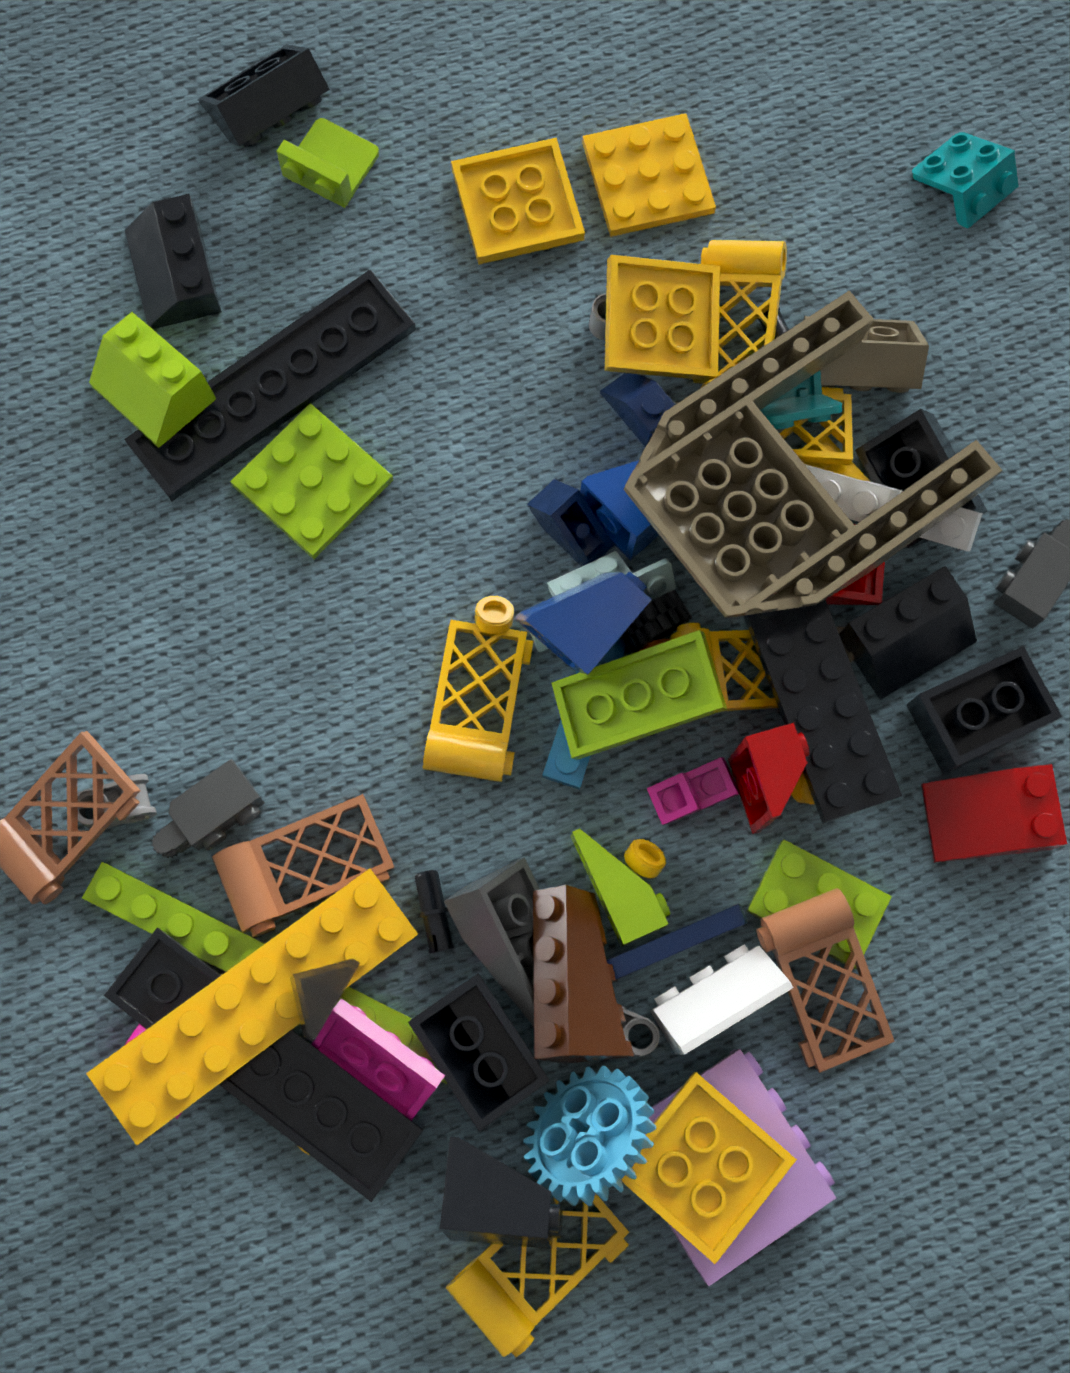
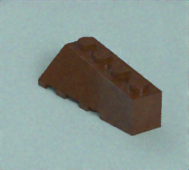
M569 885L533 891L534 1059L569 1064L634 1057L631 1042L626 1041L622 1023L626 1021L621 1004H617L612 985V982L616 980L613 966L607 963L604 946L607 944L596 895L595 893Z

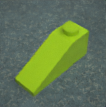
M580 828L572 831L570 837L621 947L660 930L669 924L666 917L671 915L661 892L655 894L647 882Z

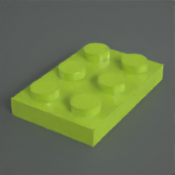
M783 839L746 912L761 919L838 888L845 896L854 918L853 927L864 955L892 896ZM847 940L833 944L829 952L830 957L843 964H846L851 952Z

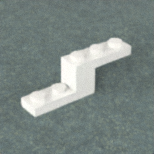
M805 464L851 520L862 521L903 492L902 490L875 482L855 479ZM960 507L920 537L964 551H970L983 513Z

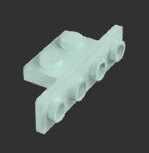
M614 551L547 582L552 597L603 573L622 572L626 575L631 570L617 551ZM667 558L632 573L647 586L644 593L652 600L676 588L672 565ZM531 634L534 646L538 652L548 649Z

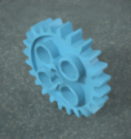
M589 1066L586 1067L583 1078H580L574 1071L571 1072L570 1084L567 1086L558 1080L556 1082L558 1092L555 1095L548 1092L544 1093L548 1103L545 1107H534V1111L540 1117L538 1121L527 1123V1127L534 1132V1135L525 1138L523 1142L531 1149V1151L524 1155V1159L532 1165L528 1170L529 1174L538 1180L537 1183L550 1190L557 1201L561 1202L565 1199L572 1206H576L579 1199L588 1206H592L595 1193L604 1201H607L611 1186L622 1192L624 1189L621 1179L625 1175L634 1180L637 1178L635 1171L632 1169L635 1163H647V1160L640 1152L642 1149L653 1147L654 1143L645 1134L656 1130V1125L649 1119L655 1113L654 1109L647 1103L649 1097L630 1076L626 1077L617 1068L611 1072L606 1066H601L598 1073H596Z

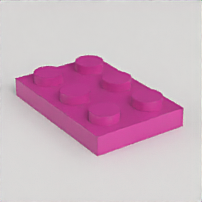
M342 998L332 1009L312 1042L315 1048L411 1121L445 1076L435 1068L430 1060L418 1056L402 1044L395 1034L382 1029L370 1020L360 1008L350 1005Z

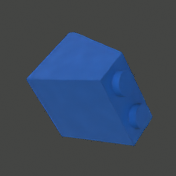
M638 461L589 475L582 480L580 493L612 543L630 561L659 536L654 527L624 491V487Z
M622 572L603 573L520 612L514 619L572 670L588 675L652 599L644 593L647 586L631 572H628L626 575Z

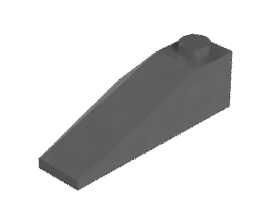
M524 857L468 884L444 902L462 939L534 1026L533 891L540 890Z

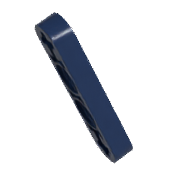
M737 904L607 960V963L612 964L615 979L617 980L748 923L741 905Z

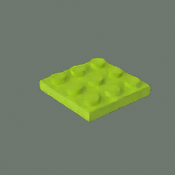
M310 403L230 482L239 493L309 556L315 559L393 481V475Z

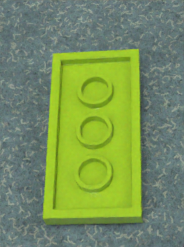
M701 630L596 666L588 675L579 672L551 682L570 755L575 760L727 710L706 636Z

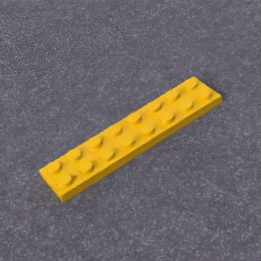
M369 868L88 1071L86 1075L137 1146L417 936L418 933L371 868Z

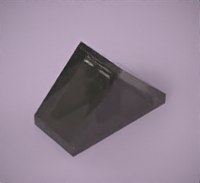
M349 959L299 972L290 977L305 1038L310 1041L316 1039L360 962L355 959Z

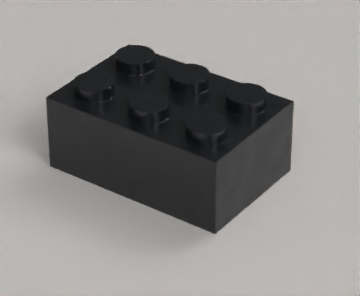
M1024 646L920 693L906 705L943 775L1062 718L1058 707Z

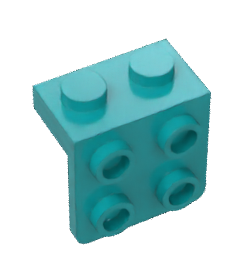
M965 132L953 135L912 170L914 180L953 195L956 220L965 228L971 227L1019 187L1015 150Z
M819 370L760 411L775 429H785L793 427L796 420L808 419V422L831 420V414L842 412V403L822 394L821 372Z

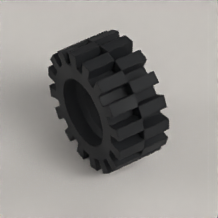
M672 590L649 603L621 635V638L631 654L654 640L668 637L677 630L679 625L689 622L692 619V615L676 590Z

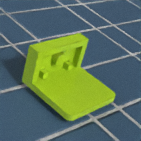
M319 118L314 122L299 146L283 140L276 151L282 176L344 208L379 157V149L375 144L324 118Z

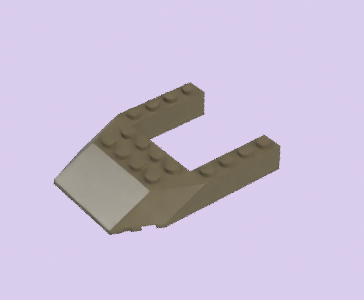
M850 290L665 411L624 487L627 495L725 618L819 604L867 575L980 494L1002 471L982 445L975 440L858 524L854 525L760 411L862 342L874 319Z

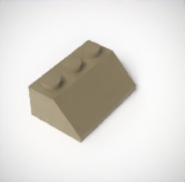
M874 319L860 344L820 370L821 386L834 388L835 385L849 386L857 391H869L872 387H883L897 393H905L909 389H921L929 344L914 321Z

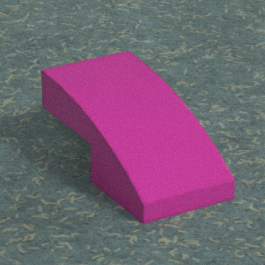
M724 757L713 760L687 773L677 774L647 788L662 825L740 794Z

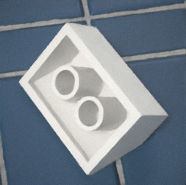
M744 944L724 956L728 964L716 971L709 965L689 977L693 983L690 987L679 993L676 986L654 998L658 1006L650 1010L675 1054H687L794 988L789 979L760 946L748 950Z

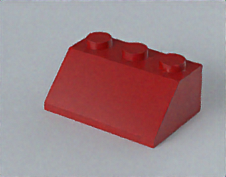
M794 723L746 736L728 758L752 834L761 832L781 815L807 764L806 757L809 756V747L802 732L797 733Z

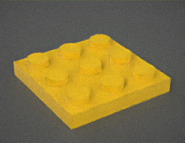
M687 113L583 136L582 144L610 237L715 213L716 205Z
M557 138L451 161L453 177L478 265L584 241V227Z
M610 255L607 259L605 371L699 380L717 378L720 266Z
M694 1072L653 1122L656 1125V1130L645 1134L654 1145L651 1148L642 1149L640 1152L647 1160L646 1164L635 1163L632 1169L635 1171L637 1178L634 1180L625 1175L621 1180L702 1254L716 1264L797 1159L703 1077Z

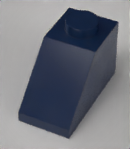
M624 373L600 390V394L645 447L655 432L664 412L675 405L656 381L640 374Z
M553 479L527 503V506L543 530L581 566L601 558L614 546L580 491L574 487Z

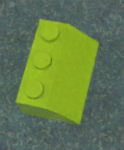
M133 312L129 313L102 336L89 384L158 448L216 400L201 370Z

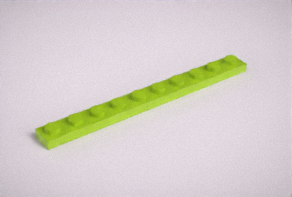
M101 862L82 896V899L151 934L157 927L161 928L197 957L225 972L264 945V943L104 862ZM351 987L346 988L312 1014V1016L325 1022L332 1009L342 998L350 1005L360 1008L370 1020L385 1031L395 1034L402 1044L418 1056L430 1060L435 1068L439 1070L409 1025L408 1021L412 1018ZM443 1078L441 1082L447 1084L446 1080Z

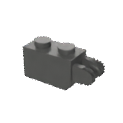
M1068 518L1062 520L1049 535L1044 532L1034 543L1027 540L1015 557L1020 564L1014 573L1007 570L995 587L1000 594L994 601V604L1032 629L1045 620L1070 581V520Z
M231 758L170 802L168 813L173 821L160 829L159 833L156 832L153 840H151V846L154 847L153 850L156 853H160L163 857L166 856V858L178 856V853H183L191 846L197 850L203 847L206 850H210L226 839L225 831L236 823L243 826L255 819L261 812L258 808L265 802L240 767Z

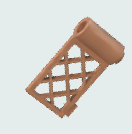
M88 731L79 733L7 816L0 820V868L31 904H36L40 901L43 904H47L54 900L63 891L61 884L65 879V873L116 817L120 821L125 820L140 803L135 797L141 790ZM83 747L92 756L93 773L77 772V754ZM56 778L67 779V801H52V782ZM77 778H93V802L78 801ZM103 779H113L124 791L115 802H104ZM31 806H41V829H33L22 817ZM52 807H67V830L52 829ZM78 807L93 808V826L89 831L78 830ZM52 836H67L68 854L62 860L53 852Z
M363 794L251 841L229 846L212 856L242 933L251 932L253 937H258L276 928L274 921L280 917L332 896L368 870L353 864L361 843L378 850L383 863L371 868V870L381 883L390 879L387 871L394 869L393 862ZM359 806L365 820L359 835L337 827L344 812ZM336 816L333 825L324 822ZM317 825L330 830L322 851L300 843L306 828ZM367 828L370 831L373 841L364 838ZM298 832L295 841L286 838L287 836ZM334 833L356 841L348 862L326 853ZM277 840L292 846L283 867L267 861L262 847ZM297 848L319 857L310 878L289 870ZM323 859L345 867L340 882L330 886L315 880ZM271 869L281 872L277 883ZM350 869L359 872V874L347 878ZM286 875L308 883L302 898L285 905L279 890ZM312 885L321 888V890L309 894Z
M835 888L761 918V928L756 929L760 944L766 953L769 951L773 952L779 969L794 987L788 991L805 1038L804 1041L798 1044L808 1068L815 1065L817 1071L821 1073L895 1042L853 927L854 918L851 908L841 890ZM847 940L851 952L844 968L827 961L826 959L833 944ZM821 950L818 956L811 954ZM804 956L816 961L806 983L794 978L789 966V962ZM824 965L841 972L832 994L814 987ZM854 965H856L858 974L852 972ZM849 977L861 981L864 987V992L858 1005L840 998ZM797 985L804 988L801 996L798 991ZM812 992L830 999L820 1021L808 1016L805 1010ZM838 1003L855 1010L846 1032L828 1025ZM868 1003L870 1004L872 1012L866 1010ZM863 1014L875 1019L880 1035L865 1041L854 1036ZM811 1024L817 1026L815 1033L813 1032ZM827 1030L843 1037L837 1052L823 1058L819 1044L825 1031ZM851 1041L857 1043L856 1045L849 1047Z

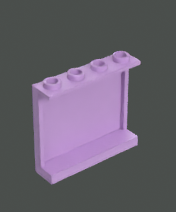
M741 1049L732 1050L730 1055L701 1073L700 1076L797 1160L716 1264L710 1261L669 1224L703 1281L708 1286L836 1199L830 1188L835 1184L830 1173L820 1161L814 1164L806 1151L810 1147L806 1136L796 1124L790 1127L782 1112L787 1110L784 1102L773 1088L767 1091L758 1077L763 1073L760 1065L750 1052L743 1054ZM682 1087L652 1106L655 1111L649 1117L652 1122L657 1119Z

